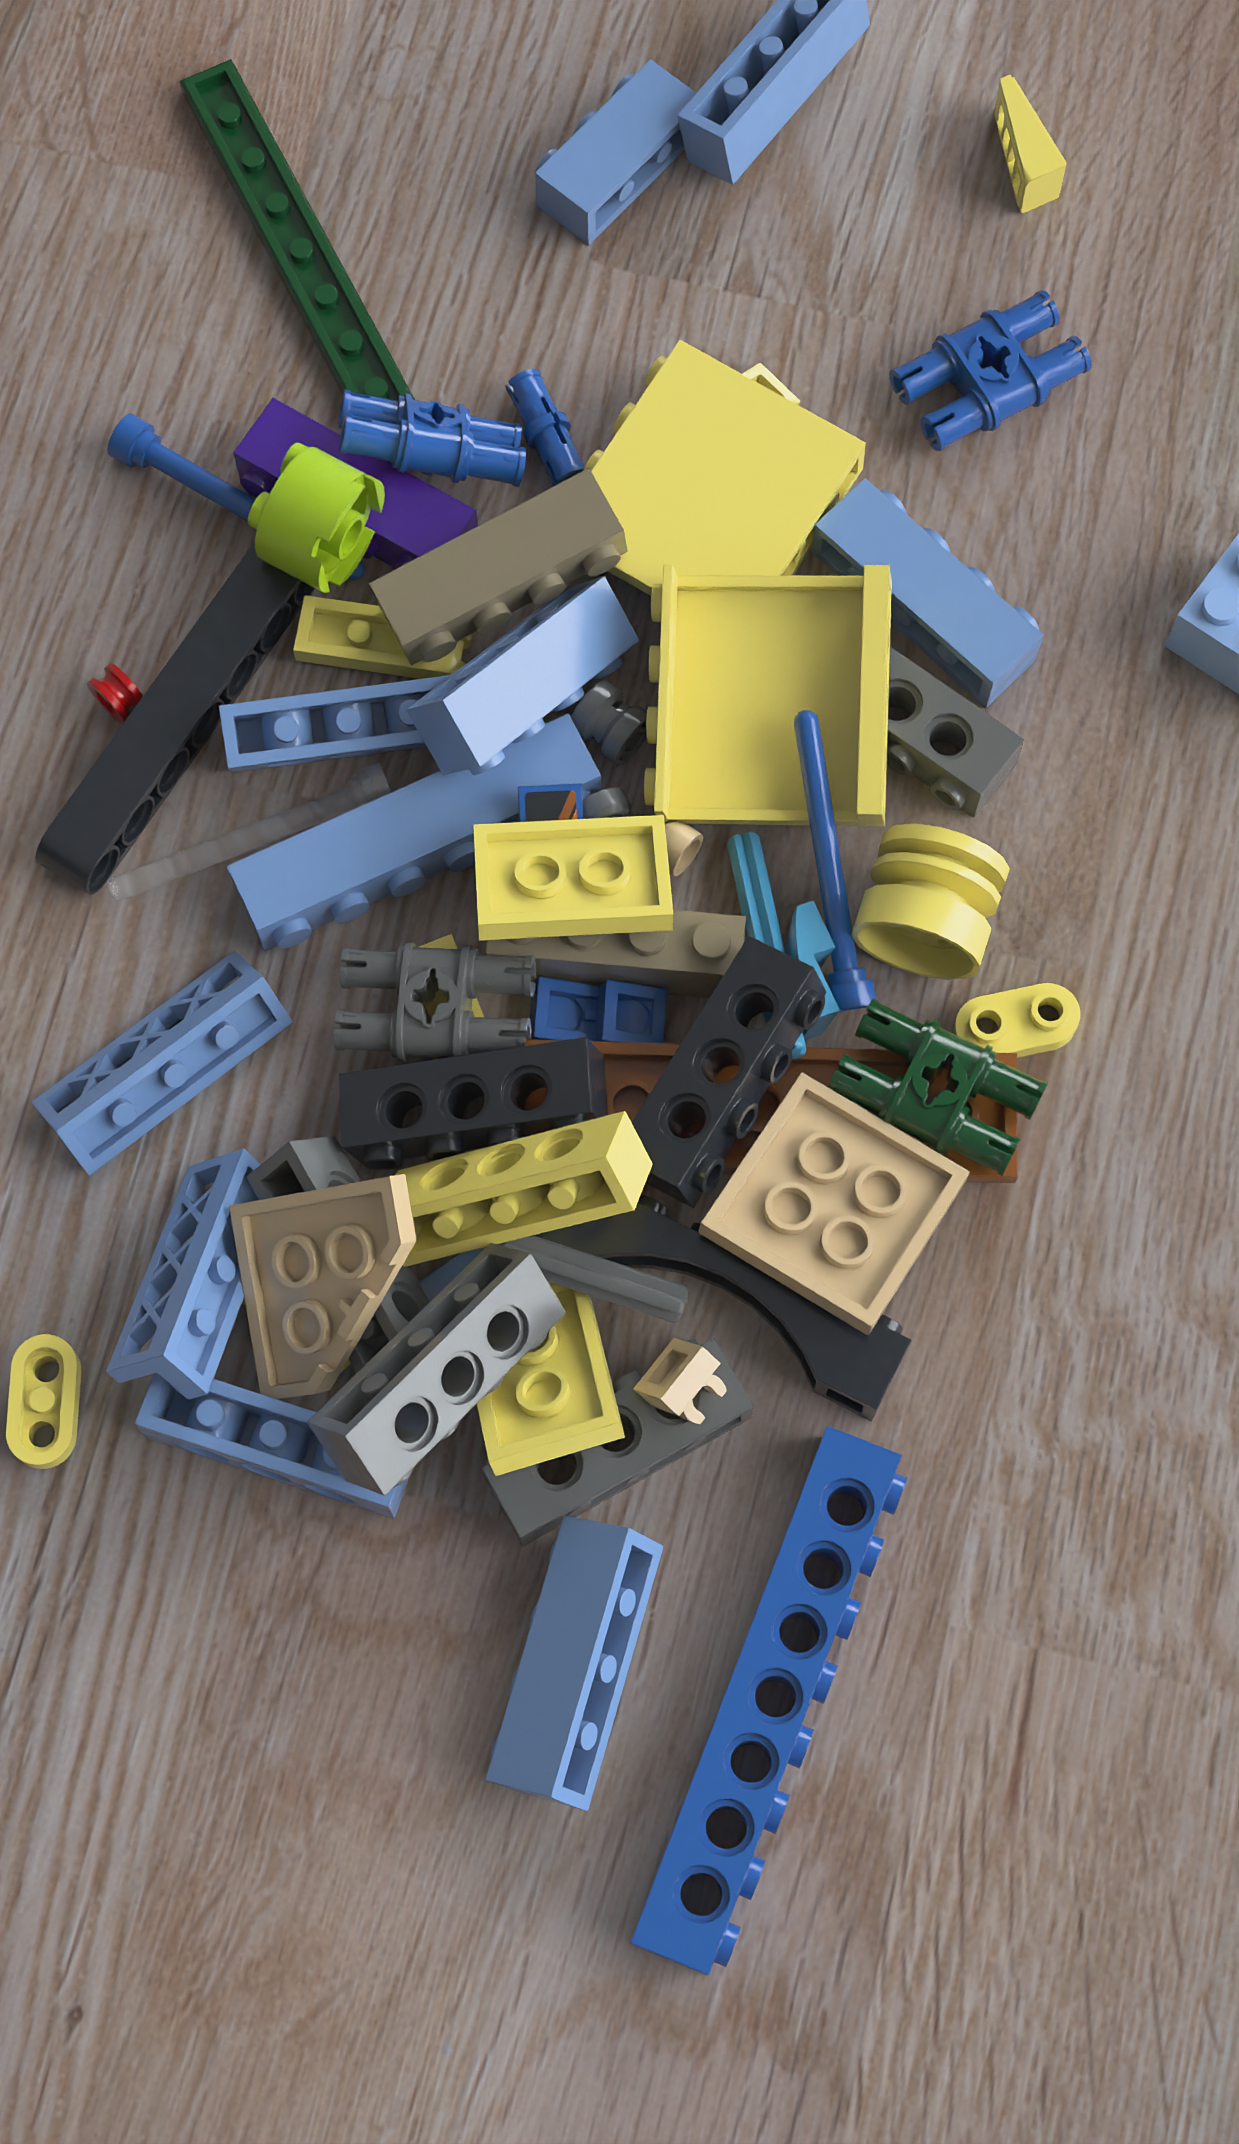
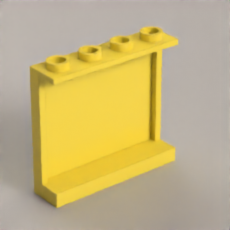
M679 340L668 358L661 355L654 362L645 381L647 389L637 404L629 402L623 408L614 425V438L604 452L600 449L596 450L584 470L590 468L625 533L628 552L621 555L620 561L608 572L650 596L653 584L663 583V565H673L676 575H794L812 548L815 524L846 496L863 470L866 442Z
M663 565V583L653 584L651 592L652 621L661 622L660 645H651L649 650L650 683H659L658 707L649 706L647 710L648 744L657 745L656 768H646L645 805H653L656 815H664V822L678 821L684 824L810 825L794 729L795 716L800 711L810 710L819 719L835 825L885 826L892 595L890 565H864V576L676 575L673 565Z

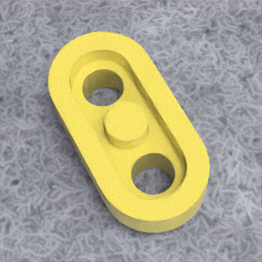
M1053 983L1037 984L979 996L969 1000L962 1006L954 1023L953 1034L983 1048L986 1045H990L993 1047L992 1050L997 1053H1017V1058L1052 1051L1063 1047L1073 1037L1080 1021V1007L1076 998L1069 990ZM1043 1005L1053 1006L1057 1009L1060 1018L1055 1021H1046L1039 1015L1038 1008ZM981 1018H990L996 1022L998 1031L993 1034H985L978 1029L976 1021Z
M41 1334L29 1338L18 1347L11 1363L6 1440L11 1452L21 1462L36 1469H48L64 1462L72 1453L77 1439L81 1363L74 1349L65 1340L55 1335ZM50 1361L57 1362L59 1364L57 1377L49 1382L40 1381L38 1378L40 1367ZM43 1426L53 1427L55 1431L53 1441L45 1447L35 1446L33 1442L35 1432Z

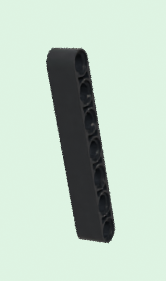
M254 541L48 827L37 847L36 863L89 895L98 892L109 880L221 722L219 706L234 704L302 608L304 596H310L315 588L259 559L255 551Z

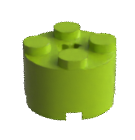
M295 443L290 447L283 459L280 470L281 475L270 493L264 491L255 499L248 515V525L257 529L255 551L259 559L324 593L330 592L328 582L337 586L342 585L356 569L367 551L375 531L365 525L371 509L379 513L382 512L385 498L384 486L376 478L316 447L308 448L301 443Z

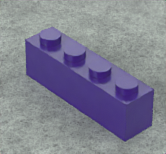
M275 398L271 399L233 452L240 483L255 498L264 491L268 493L272 491L281 475L280 470L287 451L295 443H301L308 448L316 447L381 481L385 491L384 504L381 513L373 509L370 510L365 526L375 531L363 558L370 559L374 556L392 566L393 570L478 526L477 510L407 471L405 473L398 472L396 468H392V463L387 460L351 453H339L340 434Z

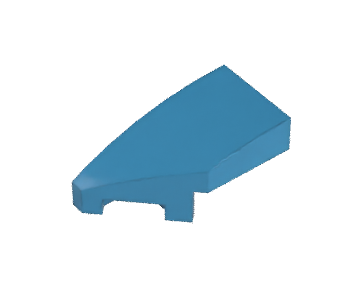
M814 901L798 905L795 908L785 950L786 954L814 967L827 992L825 994L824 1009L820 1018L811 1029L803 1030L804 1040L822 1035L840 1011L820 969L835 949V945Z

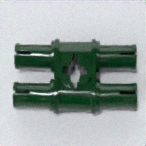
M872 999L866 1009L867 1014L863 1015L858 1025L855 1036L860 1039L864 1038L907 1059L905 1066L909 1067L904 1077L899 1075L895 1080L844 1054L838 1064V1071L835 1070L828 1088L878 1114V1118L900 1131L935 1147L934 1151L939 1154L942 1152L947 1155L952 1150L1003 1176L1019 1144L1020 1138L1012 1137L967 1115L970 1109L965 1107L969 1097L975 1099L980 1094L1030 1120L1048 1082L1040 1081L996 1060L997 1052L992 1050V1046L980 1047L939 1027L940 1021L934 1019L932 1022L927 1019L925 1024H922ZM943 1070H948L946 1090H943L938 1098L934 1097L932 1103L927 1105L929 1084H932L937 1076L940 1077Z

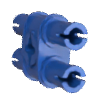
M1040 290L1030 298L1003 312L999 310H986L982 312L979 320L950 335L941 334L937 336L932 344V350L900 367L890 370L889 379L895 394L903 389L905 390V393L899 396L900 401L905 405H909L918 397L946 382L955 385L962 395L959 399L933 413L921 417L920 424L926 440L936 435L937 439L931 441L930 444L934 450L941 451L947 445L979 428L982 431L998 429L1001 421L1031 405L1033 407L1041 406L1048 398L1049 390L1081 373L1090 371L1092 362L1086 346L1075 352V348L1082 344V341L1077 336L1067 338L1065 342L1035 358L1027 356L1019 343L1049 327L1058 325L1060 316L1054 300L1043 306V302L1050 298L1048 292Z
M347 389L343 391L338 414V429H341L339 453H351L392 461V468H396L398 472L405 473L406 469L420 471L422 474L429 476L436 474L450 477L453 483L465 481L467 476L512 484L514 487L520 486L526 461L525 448L520 447L522 433L520 423L512 424L471 416L470 410L465 408L463 404H457L456 408L442 405L437 401L424 402L414 400L411 394L407 393L403 396L398 395L395 401L354 393Z

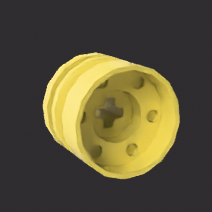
M902 824L885 830L877 854L879 858L875 859L870 876L875 886L864 892L853 927L852 938L862 950L875 959L897 969L920 976L950 980L966 979L977 975L991 932V927L986 918L996 914L1001 899L999 893L1003 891L1010 869L1006 861L988 845L965 834L942 827L923 824Z

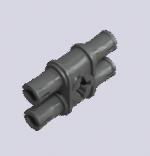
M413 942L400 945L398 951L343 948L340 960L346 962L347 967L340 966L339 969L342 988L396 989L399 997L398 1007L394 1008L393 1013L351 1012L338 1009L334 1022L341 1024V1029L334 1028V1046L336 1050L391 1051L392 1058H398V1061L407 1062L409 1057L449 1058L529 1046L526 1045V1040H531L530 1018L474 1017V1013L471 1010L472 999H476L478 993L514 994L533 997L535 983L531 982V978H536L535 956L479 955L478 949L473 948L472 945H463L462 949L416 947V944ZM440 989L448 1003L438 1004L436 1013L431 1017L423 1003L433 1002L435 992H438Z

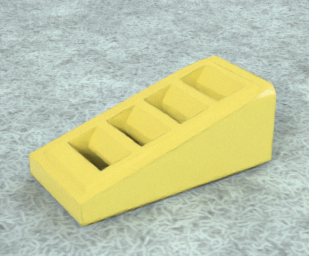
M1010 74L1000 78L994 117L1015 199L1020 212L1025 213L1059 198L1067 163L1015 78H1012Z

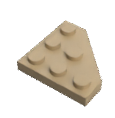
M405 1174L229 1205L260 1393L274 1399L317 1394L329 1391L333 1387L416 1243Z

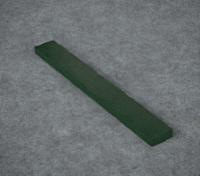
M232 59L180 80L183 96L341 393L343 394L344 389H347L354 393L395 401L398 395L403 396L407 393L411 394L412 399L415 400Z

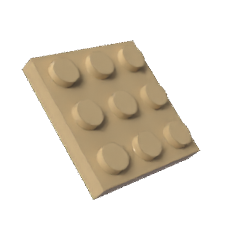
M801 1073L702 1220L698 1233L864 1334L869 1335L963 1187L970 1171L884 1122L808 1075Z

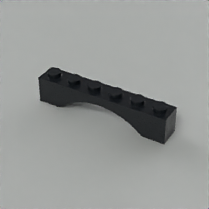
M643 1194L640 1195L634 1211L534 1235L630 1268H652L685 1274L723 1289L754 1309L779 1333L799 1361L814 1393L871 1422L912 1341L901 1335L903 1328L899 1323L883 1314L870 1334H864L698 1233L700 1223H693L691 1228H688L669 1218L670 1211L668 1208Z

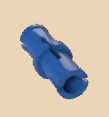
M529 369L513 376L505 388L525 426L523 431L524 438L528 446L536 449L539 457H541L554 487L579 474L585 468L569 434L571 425L566 414L557 410L539 370Z

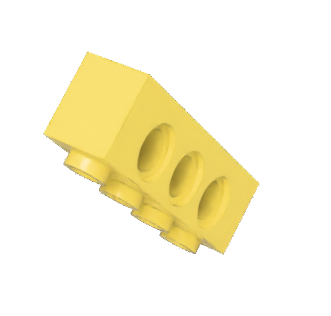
M623 1111L398 1170L396 1175L405 1174L416 1235V1243L403 1266L406 1267L487 1247L490 1243L499 1244L634 1211L653 1164L627 1113Z

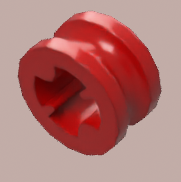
M109 663L104 668L105 677L99 680L93 677L87 682V686L100 705L117 722L123 725L129 716V711L136 707L143 695L120 668L113 663Z

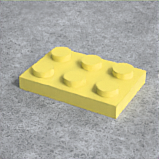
M664 815L473 825L479 941L673 931V905Z
M548 1281L565 1309L566 1314L548 1331L546 1339L539 1346L528 1351L504 1375V1379L499 1387L485 1395L477 1403L488 1461L495 1476L625 1438L590 1295Z

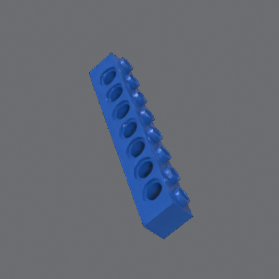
M826 1426L630 1944L707 1976L710 1974L713 1963L724 1967L727 1966L741 1929L740 1926L729 1922L737 1898L742 1896L749 1900L752 1899L766 1861L754 1856L763 1829L776 1834L790 1794L778 1790L786 1766L789 1764L799 1769L801 1767L814 1729L806 1727L802 1723L811 1699L822 1704L825 1702L838 1665L826 1661L835 1636L845 1640L848 1639L861 1605L860 1601L850 1598L851 1591L858 1573L871 1577L884 1543L883 1538L873 1535L881 1511L894 1515L906 1484L907 1477L896 1473L902 1457L901 1454ZM839 1494H847L854 1497L862 1507L863 1519L852 1526H843L836 1523L828 1513V1500ZM814 1556H825L832 1559L839 1568V1583L828 1589H819L812 1586L805 1578L803 1572L804 1563ZM792 1618H801L808 1621L816 1632L817 1641L815 1647L803 1653L787 1649L780 1639V1626ZM768 1681H777L787 1686L793 1697L792 1710L782 1717H770L761 1712L755 1701L756 1689L761 1684ZM743 1745H754L765 1752L769 1760V1771L764 1779L755 1783H748L740 1780L733 1773L730 1760L732 1753L737 1748ZM722 1809L731 1810L737 1813L743 1820L745 1835L743 1841L738 1846L731 1849H722L715 1846L709 1840L706 1834V1821L715 1811ZM694 1875H706L712 1878L720 1889V1903L717 1909L709 1915H694L684 1907L681 1901L682 1885L688 1878Z

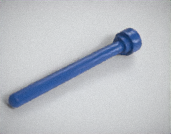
M132 413L127 414L120 420L108 443L107 452L109 456L130 468L136 465L146 468L150 465L248 522V515L255 501L254 497L162 445L161 437L154 433V426ZM362 560L348 580L355 581L363 576L365 567Z
M803 710L794 718V729L825 923L835 945V949L831 953L834 973L827 974L829 988L839 1007V1012L866 1008L872 999L876 1000L874 981L867 980L865 968H858L819 719L814 712Z

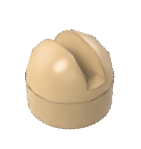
M678 821L665 822L669 873L678 876L694 860L704 837L688 824Z

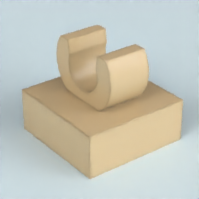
M675 1337L633 1388L651 1406L697 1424H701L705 1417L695 1409L693 1398L702 1386L708 1392L720 1397L727 1391L722 1380L712 1375L721 1363L703 1346Z

